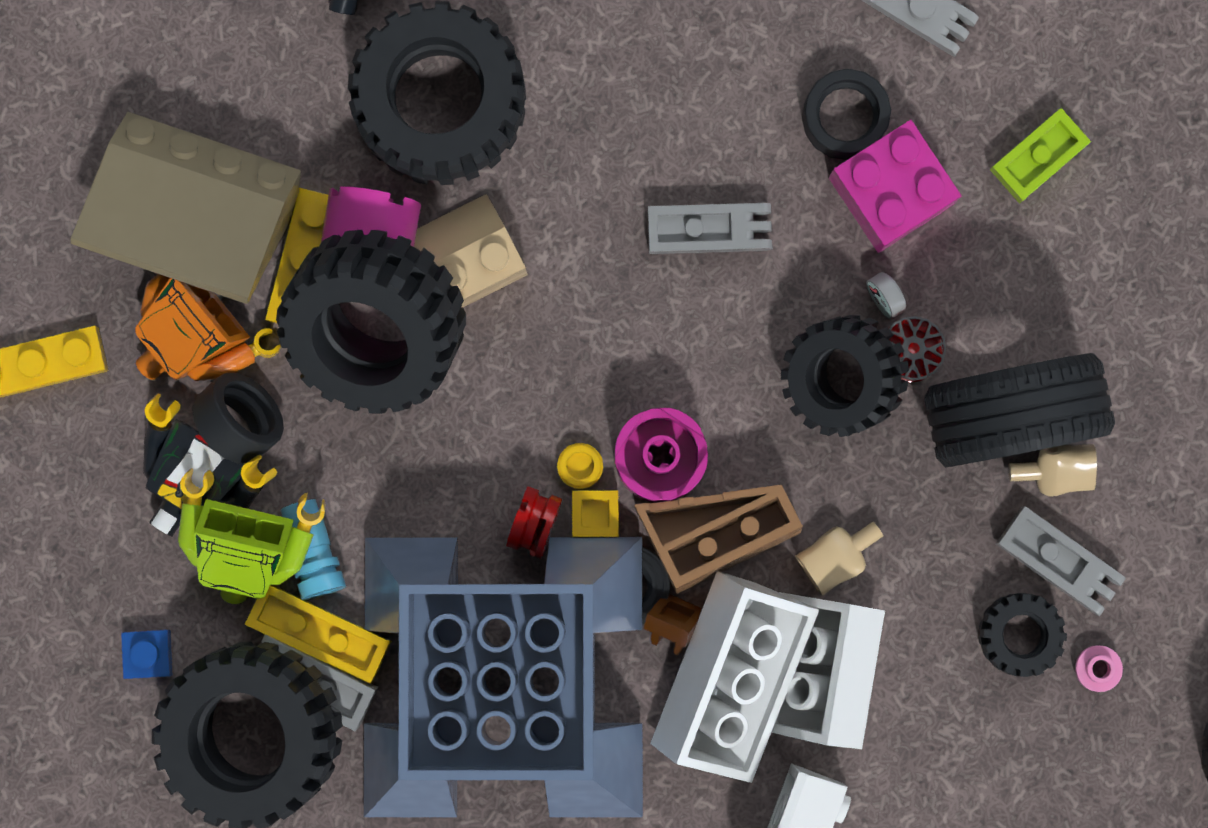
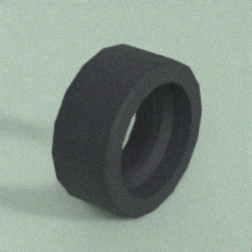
M848 68L832 71L816 81L807 95L802 114L805 135L814 148L828 157L848 160L881 139L889 127L891 116L889 97L880 82L864 71ZM844 88L856 90L863 94L870 102L873 112L872 124L868 131L860 138L850 141L838 140L829 135L821 125L819 116L821 104L826 96L835 90Z
M224 373L217 377L196 396L192 406L193 421L201 437L211 449L224 459L237 464H246L257 455L263 456L281 440L284 431L282 414L274 399L253 379L239 373ZM226 405L240 414L250 431L237 423L229 413Z

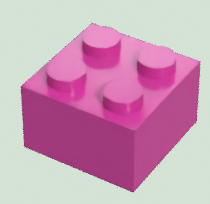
M912 120L907 121L834 168L829 176L832 185L877 253L882 252L941 214L962 197Z

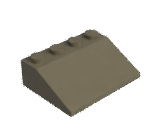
M127 112L107 146L71 236V244L248 304L292 219L299 194L301 170Z

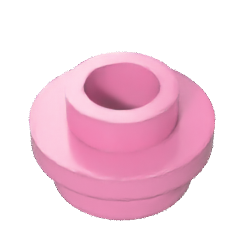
M1100 645L1088 647L1079 654L1076 660L1075 673L1077 679L1085 688L1091 691L1105 692L1111 690L1119 683L1122 677L1123 666L1121 659L1109 647ZM1103 660L1107 665V672L1103 677L1098 678L1093 674L1092 668L1096 661Z

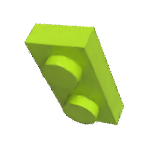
M1060 108L997 162L990 171L1020 204L1091 141L1066 112Z

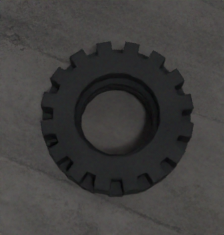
M1028 593L1009 594L994 601L995 603L984 612L985 616L979 624V644L982 645L983 654L986 659L998 670L1019 677L1037 676L1044 673L1043 671L1046 669H1051L1056 664L1055 661L1058 656L1062 657L1065 650L1062 648L1063 642L1067 641V633H1064L1063 629L1065 622L1063 617L1058 615V609L1053 604L1048 603L1046 599ZM1018 615L1031 617L1040 628L1041 637L1039 644L1035 650L1028 654H1015L1008 649L1004 642L1003 632L1005 625L1010 619Z

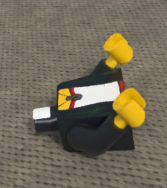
M156 394L145 407L148 425L144 439L143 473L148 479L145 488L163 499V502L149 523L173 537L180 526L182 504H187L188 497L182 492L180 487L181 478L191 468H193L192 482L199 488H203V476L206 471L211 470L214 475L213 486L202 496V506H204L205 500L208 499L248 509L263 488V485L276 477L277 470L272 468L265 474H262L258 469V461L262 459L261 455H257L246 464H237L224 459L210 448L198 430L178 419L172 424V418L180 410V403L174 400L167 411H165L159 405L161 394Z

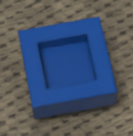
M170 630L121 633L123 679L173 676Z

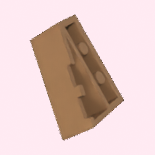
M782 485L723 492V494L696 498H679V500L652 504H635L636 512L676 594L715 576L717 571L723 572L800 534L803 527Z

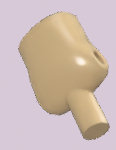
M1066 444L1041 449L1037 462L1009 463L1010 481L1036 480L1038 489L1046 496L1053 497L1069 492L1095 490L1097 455L1094 444Z
M871 522L852 536L844 528L836 526L820 536L816 542L795 555L816 590L823 596L838 584L854 578L865 570L866 563L861 551L882 538L883 534L874 522Z

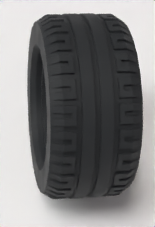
M1086 353L1007 368L929 386L924 402L926 410H929L927 417L929 426H932V431H930L932 441L936 444V447H934L936 459L946 468L1111 435L1115 425L1113 411L1110 410L1112 403L1110 395H1107V390H1109L1107 379L1103 377V374H1105L1103 362L1094 353Z

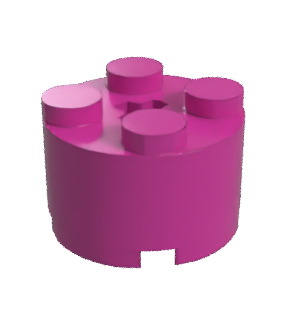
M340 187L339 191L334 188H330L321 242L332 235H340L342 237L345 231L359 229L363 230L364 235H368L371 230L387 231V237L397 239L399 235L412 240L410 245L414 247L421 204L407 197H404L403 206L393 203L394 200L390 198L391 193L373 189Z
M672 408L649 409L633 416L621 429L615 445V467L624 486L635 496L656 503L674 501L688 494L702 479L708 463L707 443L699 425L687 414ZM663 444L668 445L671 448L668 456L673 460L672 464L662 463L659 467L652 465L653 455L648 452L650 447L659 449Z

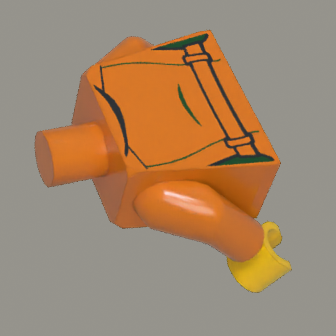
M160 274L154 276L146 284L140 310L142 318L135 327L136 335L147 348L136 360L138 370L146 378L155 380L166 371L175 380L186 376L195 381L213 380L224 373H236L255 363V357L258 355L264 358H271L279 353L281 345L276 346L272 350H264L259 345L262 337L273 333V330L269 328L261 329L257 332L254 342L247 345L245 341L250 336L215 293Z

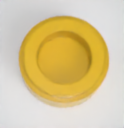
M575 443L562 451L558 458L557 469L560 478L566 485L574 489H586L593 486L600 479L603 472V460L600 453L593 446L585 443Z

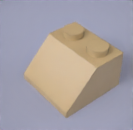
M487 194L417 229L414 247L420 251L423 248L427 249L435 256L433 261L439 267L442 265L446 267L453 277L450 283L451 286L457 285L462 294L464 302L461 307H465L527 276L526 267Z

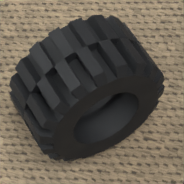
M848 315L813 324L806 328L807 332L797 335L792 341L796 348L786 350L783 358L784 361L790 363L789 367L781 369V380H788L789 385L788 388L782 389L785 399L792 397L795 405L790 410L795 417L804 414L806 419L803 424L808 428L813 429L821 426L820 434L831 436L838 432L839 437L850 436L856 432L860 433L891 416L889 412L897 409L903 401L898 395L907 391L909 381L901 379V374L908 372L909 366L908 361L900 362L898 354L905 351L901 343L892 345L889 339L894 334L887 327L878 330L876 329L878 321L871 318L860 320V315ZM835 349L851 354L862 368L864 386L861 395L856 401L842 398L829 384L826 371L827 363Z

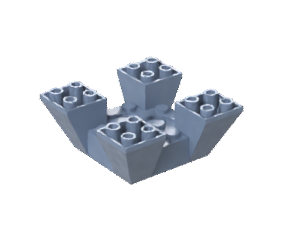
M549 537L544 584H458V538H365V630L399 633V723H364V817H457V780H544L549 817H643V723H595V633L642 630V537ZM492 619H502L510 627V639L503 646L493 645L486 637V626ZM451 667L460 673L462 686L458 693H446L440 688L438 676L443 668ZM499 667L507 671L511 680L507 692L497 694L487 687L485 677L490 668ZM548 667L557 673L559 686L556 691L545 694L535 688L533 675L538 668ZM500 716L507 720L511 729L507 740L494 741L487 735L485 725L488 718Z

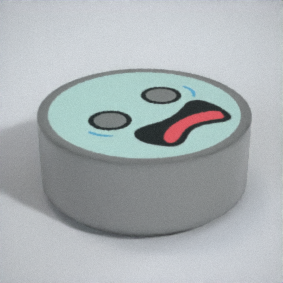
M880 272L866 281L870 296L887 319L891 320L906 310L904 295L890 275Z

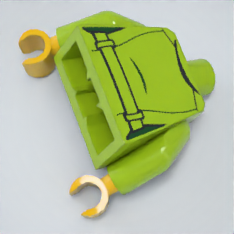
M193 468L185 473L181 478L180 487L182 492L188 497L187 504H182L178 543L190 563L197 567L198 579L203 586L221 590L220 595L224 601L230 604H239L244 602L247 597L264 598L270 585H280L300 571L314 534L310 533L313 525L320 523L324 518L326 506L324 499L321 502L319 511L310 514L303 509L308 493L303 494L299 498L296 512L299 522L296 528L292 527L293 519L206 499L204 506H202V496L213 486V473L211 470L205 472L203 488L196 487L191 479Z

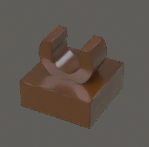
M670 594L668 599L660 598L648 612L643 629L652 632L651 643L657 646L663 638L675 642L673 653L679 655L690 642L703 608Z

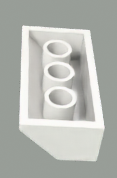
M717 571L650 744L678 765L752 783L819 610L755 582Z

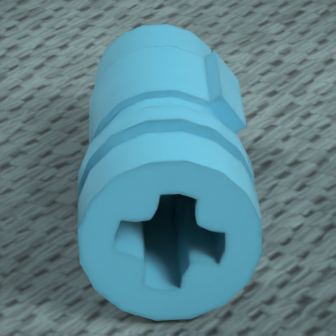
M316 499L306 500L303 506L305 512L313 514L319 511ZM298 502L281 509L282 517L293 519L292 527L296 528L299 522L296 513ZM324 519L317 525L312 526L310 533L314 534L300 571L295 574V578H301V582L297 585L302 600L327 595L346 587L342 571H337L336 569L340 563L338 557L332 556L331 543Z

